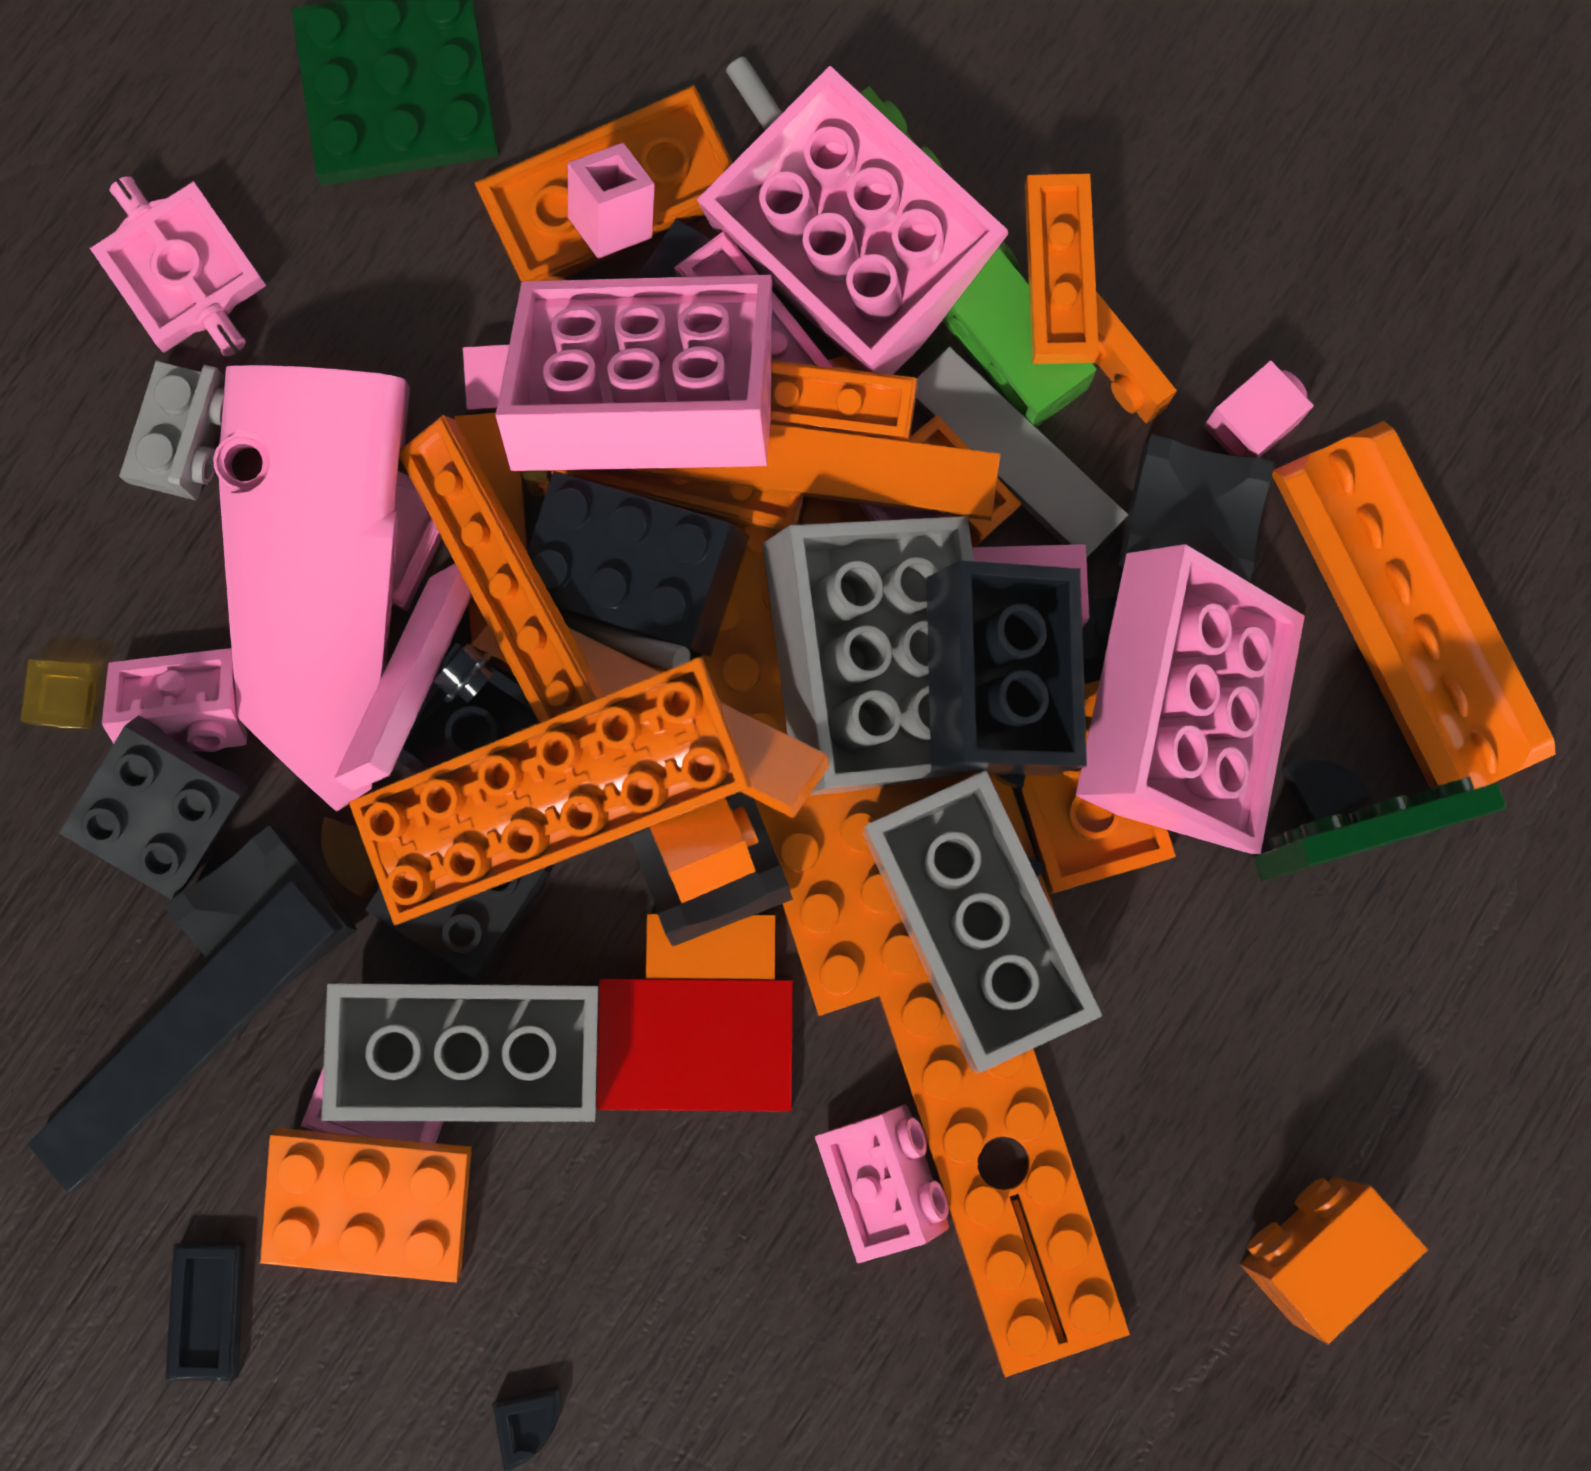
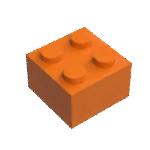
M1333 1177L1330 1181L1320 1178L1309 1185L1295 1200V1205L1299 1209L1281 1226L1277 1222H1273L1257 1233L1247 1245V1249L1251 1254L1240 1263L1242 1268L1293 1325L1326 1344H1329L1428 1251L1371 1186Z

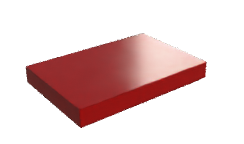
M599 979L596 1110L791 1112L793 981Z

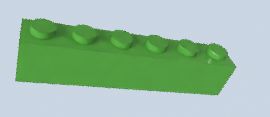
M870 86L860 93L916 145L907 133V125L902 114L892 102L886 100L883 103ZM925 146L920 148L943 169L939 160L929 148ZM1002 242L942 319V322L1000 395L1033 426L1038 427L1087 391L1097 369L1094 367V363L1032 364L1029 284L1018 272L1019 265L1015 255L1007 244Z

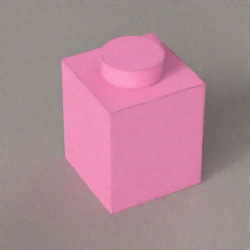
M624 143L568 162V218L597 258L652 238L654 182Z
M1270 360L1216 407L1203 427L1230 456L1261 458L1293 430L1314 405L1307 399V391L1301 381L1291 372L1281 371Z

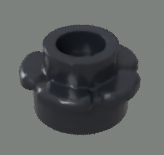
M468 642L441 671L433 682L448 694L444 701L451 702L458 694L468 703L494 674L485 666L486 662L491 658L488 651L482 655Z

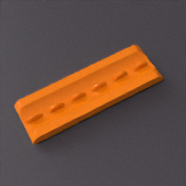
M1382 421L1330 446L1274 469L1272 476L1429 787L1433 788L1448 782L1471 777L1474 789L1480 788L1555 755L1554 738L1393 427Z
M703 657L359 797L350 801L349 805L395 926L752 786L735 741L726 724Z

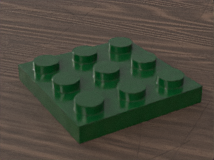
M338 0L291 8L315 172L321 186L499 157L474 0Z
M1466 777L1430 788L1428 791L1409 796V798H1406V795L1379 802L1367 806L1365 809L1349 813L1344 817L1338 814L1301 825L1299 828L1268 839L1272 850L1253 858L1260 880L1265 881L1448 828L1507 809L1499 782L1474 789L1471 777Z

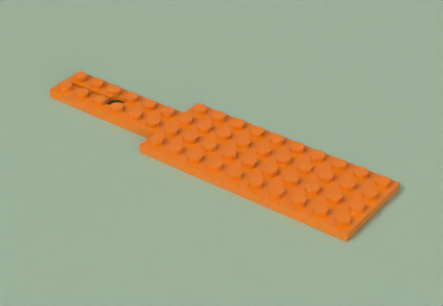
M845 355L828 360L833 368L861 371ZM806 497L799 525L866 522L871 520L857 503ZM715 518L731 523L747 534L749 540L712 655L709 657L702 654L719 702L787 734L762 543L778 532ZM977 774L858 791L812 795L807 798L794 818L754 799L793 900L782 903L818 1016L876 997L880 998L941 1187L948 1201L952 1221L1003 1375L1008 1377L1130 1335L1034 1049L1028 1050L981 1073L971 1071L862 835L865 825ZM988 774L1026 855L1037 861L1012 787L998 781L992 774ZM1040 872L1038 881L1054 912L1047 888L1045 886L1042 874ZM997 1137L1015 1139L1023 1146L1028 1157L1026 1175L1020 1183L1008 1189H997L988 1185L982 1179L978 1170V1156L983 1146ZM1016 1194H1018V1196H1019V1199H1020V1202H1021V1205H1022V1208H1023V1211H1024V1214H1025V1217H1026V1220H1027V1223H1028V1226H1029V1229H1030V1232H1031V1235H1032V1238H1033V1241H1034V1244H1035V1247H1036V1250H1037V1253H1038V1256H1039V1259H1040V1262H1041V1265H1042V1268H1043V1271H1044V1274H1045V1277H1046V1280H1047V1283H1048V1286H1049V1289H1050V1292H1051V1295H1052V1298H1053V1301H1054V1304H1055V1307H1056V1310H1057V1313H1058V1316H1059V1319H1060V1322H1061V1325H1062V1328H1063V1331H1064V1334H1065V1338H1064V1336H1063V1333H1062V1330H1061V1327H1060V1324H1059V1321H1058V1318H1057V1315H1056V1312H1055V1309H1054V1306H1053V1303H1052V1300H1051V1297H1050V1294H1049V1291H1048V1288H1047V1285H1046V1282H1045V1279H1044V1276H1043V1273H1042V1270H1041V1267H1040V1264H1039V1261H1038V1258H1037V1255H1036V1252H1035V1249H1034V1246H1033V1243H1032V1240H1031V1237H1030V1234H1029V1231H1028V1228H1027V1225H1026V1222H1025V1219H1024V1216H1023V1213H1022V1210H1021L1019 1201H1018L1017 1198L1011 1200V1199H1010V1196H1013V1195H1016Z

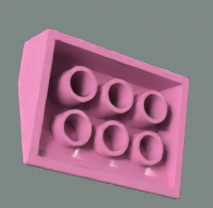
M831 66L697 199L711 227L718 234L725 231L749 263L761 275H771L772 285L861 371L893 375L925 343L1008 235V230Z
M771 275L522 281L496 411V418L511 471L767 466L771 421Z
M1186 544L1127 553L1086 744L1087 766L1081 768L1076 796L1125 818L1249 854H1261L1305 616Z

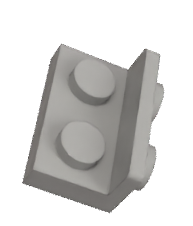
M158 361L155 362L119 475L120 478L132 485L198 501L203 484L207 485L215 473L213 458L216 450L214 447L222 424L225 376L218 368L204 365L201 372Z

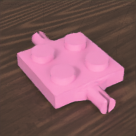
M132 177L120 178L132 199L127 197L115 181L110 187V192L115 196L128 217L125 218L116 232L90 249L152 340L165 353L195 332L207 329L224 356H231L236 353L224 337L223 333L225 332L240 351L245 346L246 340L240 335L227 315L230 314L236 305L264 288L266 284L194 181L170 197L150 203L146 200Z

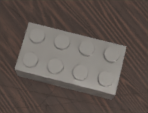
M987 771L865 825L862 835L972 1072L981 1073L1102 1017L1099 1007Z
M327 984L322 1121L595 1122L598 986Z

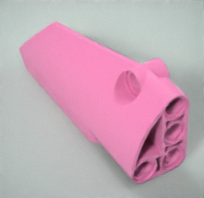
M227 366L220 444L216 448L213 462L214 470L219 477L237 717L290 770L337 812L348 805L350 801L357 799L373 787V783L351 791L336 781L334 777L387 667L398 539V511H394L399 450L405 446L410 387L403 378L370 372L295 366ZM244 449H257L262 457L263 465L261 472L250 481H239L232 469L234 457Z

